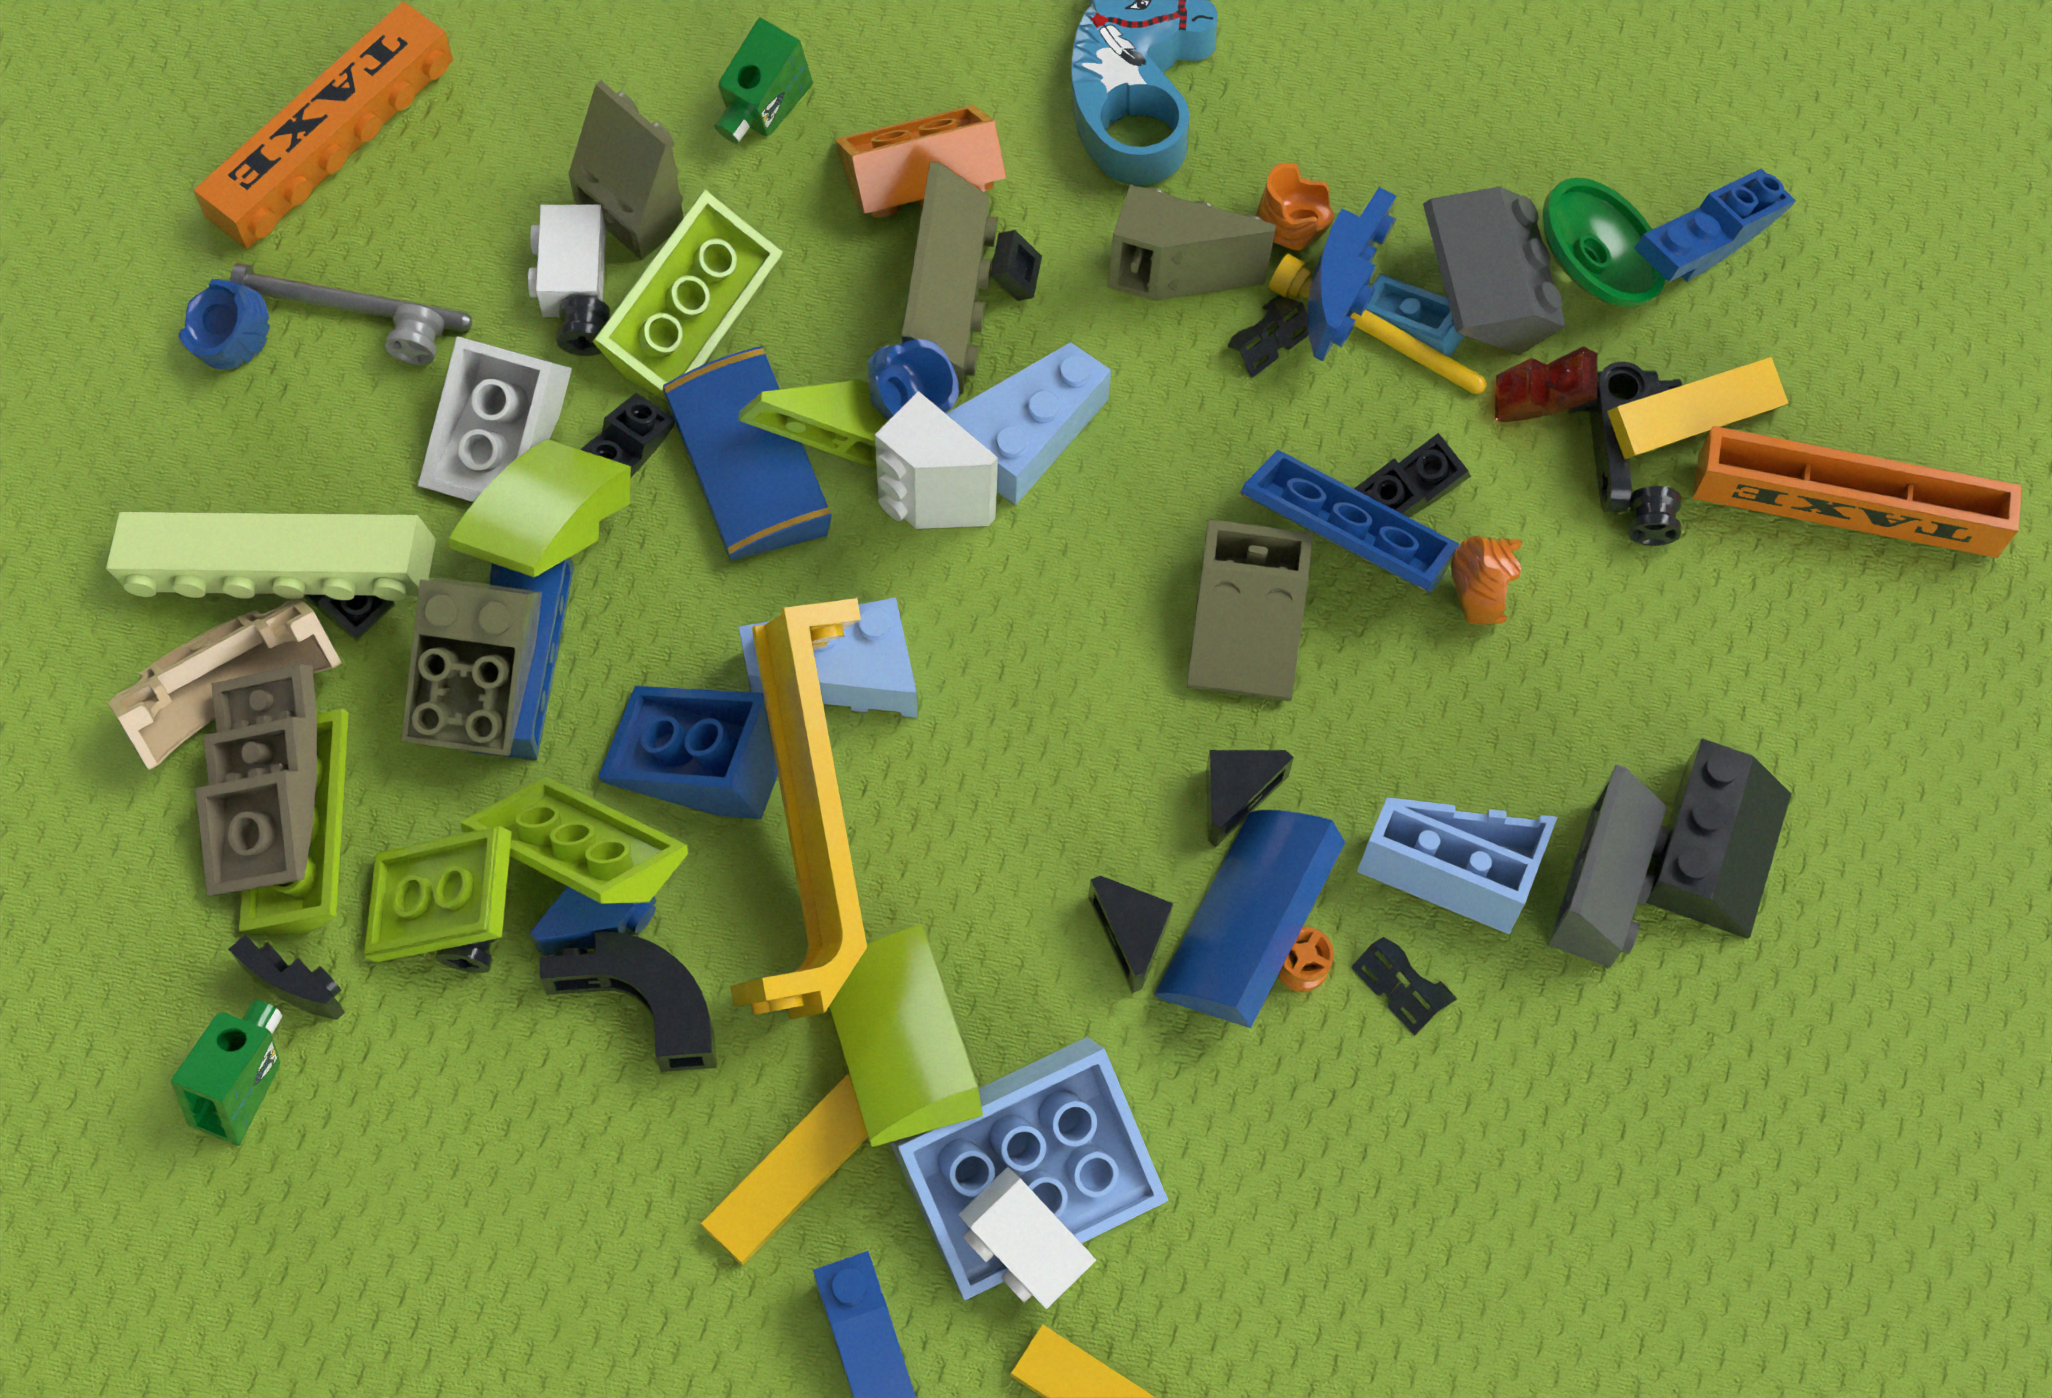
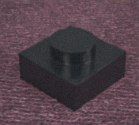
M1016 230L999 233L995 254L992 259L990 276L1017 301L1034 298L1042 255Z

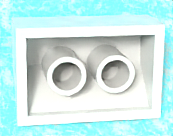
M918 391L875 434L878 501L880 506L896 521L900 522L904 518L915 529L989 526L996 516L998 457Z

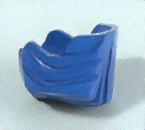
M212 279L207 289L189 301L186 310L185 328L181 329L178 337L192 354L208 366L218 370H227L241 366L243 361L248 363L255 353L259 354L266 343V335L270 329V325L267 323L269 314L264 299L253 288L230 281Z
M915 339L903 344L884 346L877 350L867 362L871 405L888 420L918 391L944 413L953 407L960 392L958 388L959 382L952 363L943 349L933 341Z

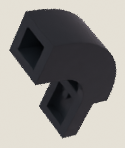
M595 932L596 953L588 954L586 950L581 948H564L555 951L554 956L540 957V980L547 995L616 991L640 1001L654 1018L655 1056L661 1072L717 1068L714 1030L702 991L687 968L664 948L643 938L625 933Z

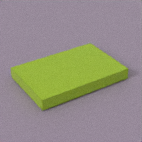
M494 826L376 853L364 957L375 962H382L502 938L512 831L501 826Z

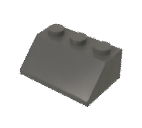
M1495 187L1432 198L1423 203L1456 333L1521 355L1566 327L1561 311L1562 298L1554 285L1549 267L1550 254L1542 242L1537 224L1539 219L1538 211L1531 199L1502 187Z
M1615 765L1593 804L1548 946L1611 968L1621 952L1630 954L1634 946L1640 923L1631 920L1636 904L1644 906L1647 902L1655 879V875L1647 873L1651 856L1660 857L1670 829L1661 825L1667 806L1625 767Z

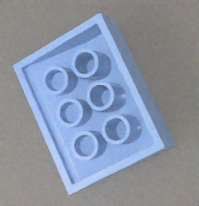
M1088 1037L979 1088L983 1116L889 1142L906 1182L964 1301L1004 1282L1001 1277L1009 1270L996 1255L987 1262L980 1257L963 1238L970 1228L958 1216L1007 1167L1022 1179L1080 1243L1094 1238L1168 1201L1107 1053L1102 1046Z

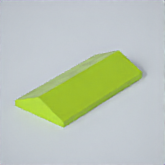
M704 190L592 342L626 380L666 400L663 393V385L702 366L783 252L709 192Z
M344 709L316 714L317 780L313 829L304 880L242 891L239 922L240 933L246 935L308 934L336 918L349 712Z
M548 777L538 780L460 822L464 833L494 826H501L512 831L511 857L601 904L650 902L688 855L687 844Z

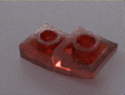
M1583 346L1548 364L1531 357L1496 375L1495 419L1503 423L1538 418L1565 411L1596 399L1598 353Z

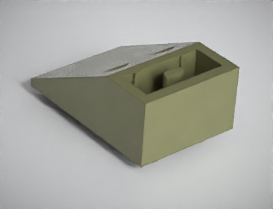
M600 80L595 84L568 173L573 197L578 205H601L606 230L640 260H643L670 237L684 218L681 205L683 197L679 191L677 180L679 171L674 161L672 148L674 141L669 132L656 121L650 123L644 118L628 95L622 91L615 93Z
M1130 185L1113 232L1108 287L1152 300H1161L1262 285L1265 283L1276 225L1264 222L1261 218L1254 215H1239L1217 209L1207 202H1192L1170 196L1156 188H1141Z
M1208 520L1186 688L1284 701L1292 700L1308 585L1313 533Z
M438 577L420 579L401 741L510 756L536 646L542 592Z

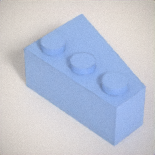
M1070 342L946 414L998 457L997 493L1016 505L1108 401L1111 370Z
M896 598L858 604L861 620L844 629L845 637L827 641V647L813 650L823 704L849 706L851 711L867 713L868 709L901 712V716L918 718L917 691ZM770 621L739 627L751 692L763 693L752 627L764 625Z
M1386 798L1357 872L1506 934H1510L1525 905L1557 817L1540 815L1538 820L1506 817V811L1489 809L1487 814L1455 811V805Z

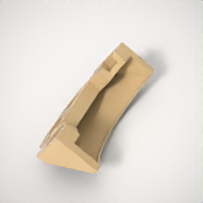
M302 599L289 600L266 613L260 614L257 609L236 617L180 645L140 672L138 675L141 680L134 686L117 693L108 704L147 769L151 770L158 766L190 736L215 720L211 683L298 664L312 665L314 674L333 669L342 664L314 611Z

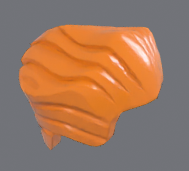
M1279 163L1274 166L1268 176L1256 216L1264 222L1276 225L1273 242L1286 248L1301 250L1317 241L1327 232L1333 222L1334 212L1329 202V187L1325 182L1302 178L1297 164Z
M1472 536L1468 540L1462 541L1456 549L1451 560V575L1467 623L1488 625L1506 622L1507 616L1502 613L1506 609L1507 584L1518 579L1521 572V565L1513 555L1514 550L1521 547L1522 541L1520 539H1495L1492 537Z

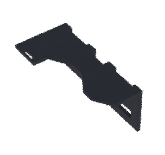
M1277 295L1262 307L1268 311L1261 321L1232 336L1228 347L1240 352L1251 378L1278 359L1279 354L1277 351L1284 346L1286 350H1290L1309 335L1307 311L1303 302ZM1297 308L1298 313L1284 322L1283 318ZM1276 323L1278 328L1267 334L1266 329ZM1301 327H1305L1303 332L1292 338L1291 335ZM1260 336L1261 340L1247 350L1246 346ZM1267 355L1268 358L1258 366H1254L1256 361Z
M1385 937L1372 943L1351 967L1376 995L1381 996L1383 993L1389 995L1388 998L1391 1001L1388 1003V1008L1414 1036L1437 1012L1457 1000L1456 996L1441 981L1434 984L1421 977L1411 967L1405 952L1400 946ZM1377 951L1392 965L1390 969L1376 956L1375 953ZM1364 965L1378 979L1376 983L1362 969ZM1398 972H1401L1410 982L1407 988L1396 977ZM1415 991L1431 1006L1428 1010L1413 995ZM1402 1007L1417 1021L1415 1024L1400 1010Z

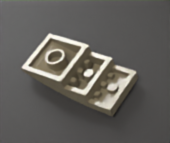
M298 664L211 683L217 733L203 735L209 786L195 788L207 896H218L304 880L313 829L317 780V717L313 666Z

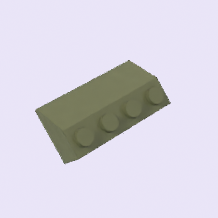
M930 162L904 319L902 344L915 339L936 342L952 363L959 382V394H963L966 375L975 376L979 346L971 345L972 333L982 332L985 302H978L977 300L979 289L988 290L992 261L991 259H984L986 246L995 247L998 217L989 216L990 197L941 163Z

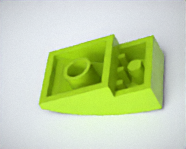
M546 439L510 463L481 492L450 535L449 548L531 577H536L599 541V521L630 504L631 466Z

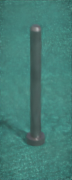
M236 263L230 276V282L251 287L264 296L393 319L398 306L402 304H415L438 313L445 323L443 329L465 332L470 330L472 326V317L466 312L255 274L253 267L248 264Z

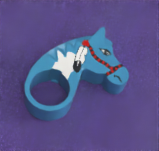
M1089 0L1090 7L1083 15L1077 29L1071 66L1073 112L1078 134L1087 153L1109 177L1132 185H1147L1162 181L1174 174L1183 164L1188 151L1189 131L1187 103L1163 72L1171 68L1177 60L1199 61L1207 58L1215 51L1217 10L1208 0ZM1127 113L1129 116L1147 115L1158 118L1172 128L1173 133L1157 144L1135 147L1116 141L1106 130L1109 128L1110 121L1113 124L1124 118V114Z

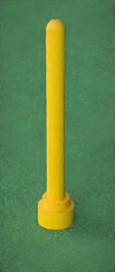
M1287 254L1274 272L1268 288L1285 298L1291 295L1297 299L1301 295L1308 299L1312 272L1305 269L1306 263ZM1365 310L1362 316L1353 312L1350 317L1356 320L1355 327L1468 392L1480 394L1486 389L1487 383L1483 376L1370 311Z

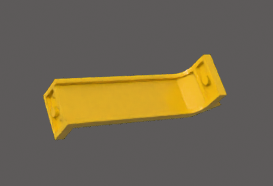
M857 598L784 607L781 609V615L764 625L752 627L808 940L805 959L795 971L730 985L733 1006L739 1007L752 1004L753 1015L788 1009L790 1019L825 1013L867 948L813 651L827 647V641L845 637L844 629L861 620Z

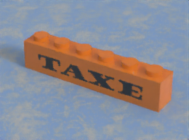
M402 1L193 190L205 218L245 249H249L259 238L269 235L283 216L294 206L304 203L312 190L329 174L340 170L345 164L346 159L364 142L372 140L392 116L398 111L406 109L412 103L416 94L432 80L438 79L446 72L449 64L453 61L446 32Z
M1712 426L1698 454L1692 499L1998 558L2019 529L2022 485Z

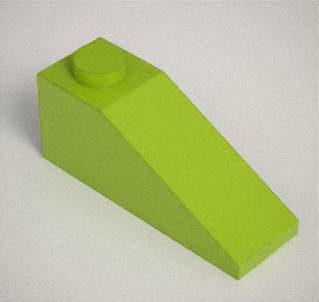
M863 380L763 391L739 411L738 421L874 469L877 468L875 434L889 420L883 417L881 412H878L871 405L870 381Z

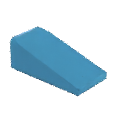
M1380 274L1371 286L1375 288V292L1366 310L1451 357L1465 335L1456 333L1448 298Z

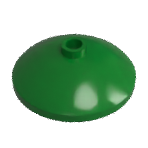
M1586 178L1566 179L1549 192L1543 205L1545 237L1554 258L1573 282L1598 300L1622 307L1646 305L1662 291L1666 278L1634 249L1643 234L1653 229L1642 214L1627 199L1608 186Z

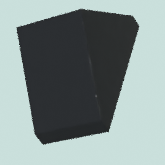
M1286 750L1209 751L1206 766L1208 841L1212 845L1217 847L1247 818L1249 812L1254 811L1289 777L1294 759Z
M1101 875L1090 879L1088 894L1090 903L1132 993L1143 989L1170 921L1173 903Z

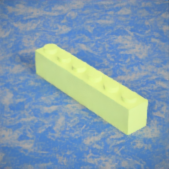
M119 512L106 569L124 586L127 592L141 597H152L156 595V592H176L192 598L203 597L205 593H226L230 596L244 599L252 598L255 594H276L287 599H301L304 597V594L326 595L338 600H350L355 595H375L381 599L399 601L403 600L405 596H418L420 579L429 578L436 539L418 515Z

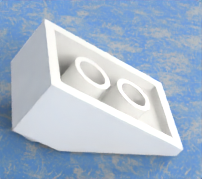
M457 336L418 486L474 502L491 481L510 463L530 448L546 439H550L560 416L572 368Z

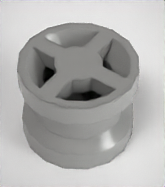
M402 304L398 306L392 319L396 327L394 331L389 332L384 345L386 351L398 360L409 364L427 365L432 363L437 352L434 340L441 336L445 325L443 318L433 310L421 305Z

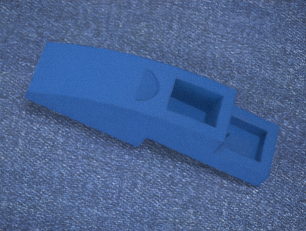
M1761 168L1709 193L1699 208L1643 234L1634 249L1669 282L1680 276L1687 282L1720 263L1748 243L1789 210L1796 200L1784 190V186L1779 179L1766 173Z
M1380 187L1360 217L1343 208L1341 209L1332 225L1313 274L1308 296V332L1313 356L1321 361L1325 359L1333 344L1342 348L1356 321L1350 317L1353 312L1362 316L1375 292V288L1368 285L1376 265L1371 263L1377 251L1372 245L1374 242L1383 245L1396 221V218L1389 215L1396 195Z

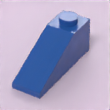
M869 1251L814 1269L816 1286L853 1398H916Z

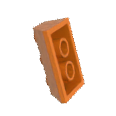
M975 105L835 139L855 203L864 214L871 212L872 217L893 215L900 211L899 205L918 201L919 205H923L930 162L941 163L982 192L992 189L994 187L993 181L1006 178L995 120Z

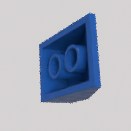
M635 686L598 778L603 783L712 815L762 819L778 776L764 694L756 692Z

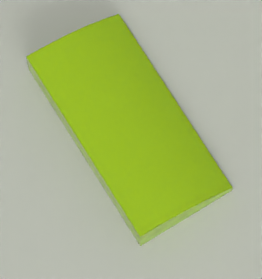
M920 924L898 931L867 944L865 952L838 991L829 1008L871 1147L983 1116L978 1085L923 925Z

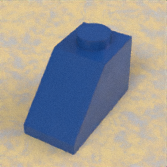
M567 886L532 929L530 935L537 951L544 956L554 955L555 951L564 948L594 949L595 932H617L629 935L632 932L640 933L648 925L655 913L656 907L654 904L656 899L654 896L650 902L601 904Z

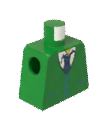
M761 17L755 22L718 84L726 110L714 127L725 139L738 144L749 128L764 136L771 135L810 89L813 81L799 39Z
M253 1000L242 1019L225 1012L216 1014L171 1079V1084L188 1126L237 1146L240 1145L280 1066V1059L272 1037L274 1030L282 1019V1014L277 1008L264 1001Z

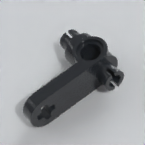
M1615 362L1605 367L1603 371H1593L1589 381L1575 382L1574 380H1569L1567 382L1565 402H1571L1566 406L1567 412H1589L1600 504L1604 512H1626L1631 500L1629 458L1624 459L1607 411L1682 386L1680 379L1659 380L1655 370H1642L1637 365L1629 362ZM1611 393L1621 394L1627 400L1618 399Z

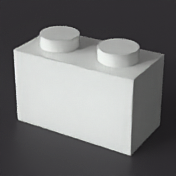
M541 205L540 225L531 226V250L533 255H538L537 268H529L528 287L530 298H538L542 317H560V304L568 297L589 296L603 301L606 228L601 205Z
M1009 1167L958 1214L970 1228L963 1238L985 1262L994 1255L998 1257L1009 1269L1001 1279L1024 1303L1033 1295L1047 1309L1096 1261L1092 1254Z

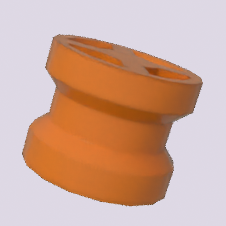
M1302 927L1277 976L1280 982L1288 989L1297 992H1310L1318 988L1325 981L1334 958L1333 945L1329 938L1318 929Z

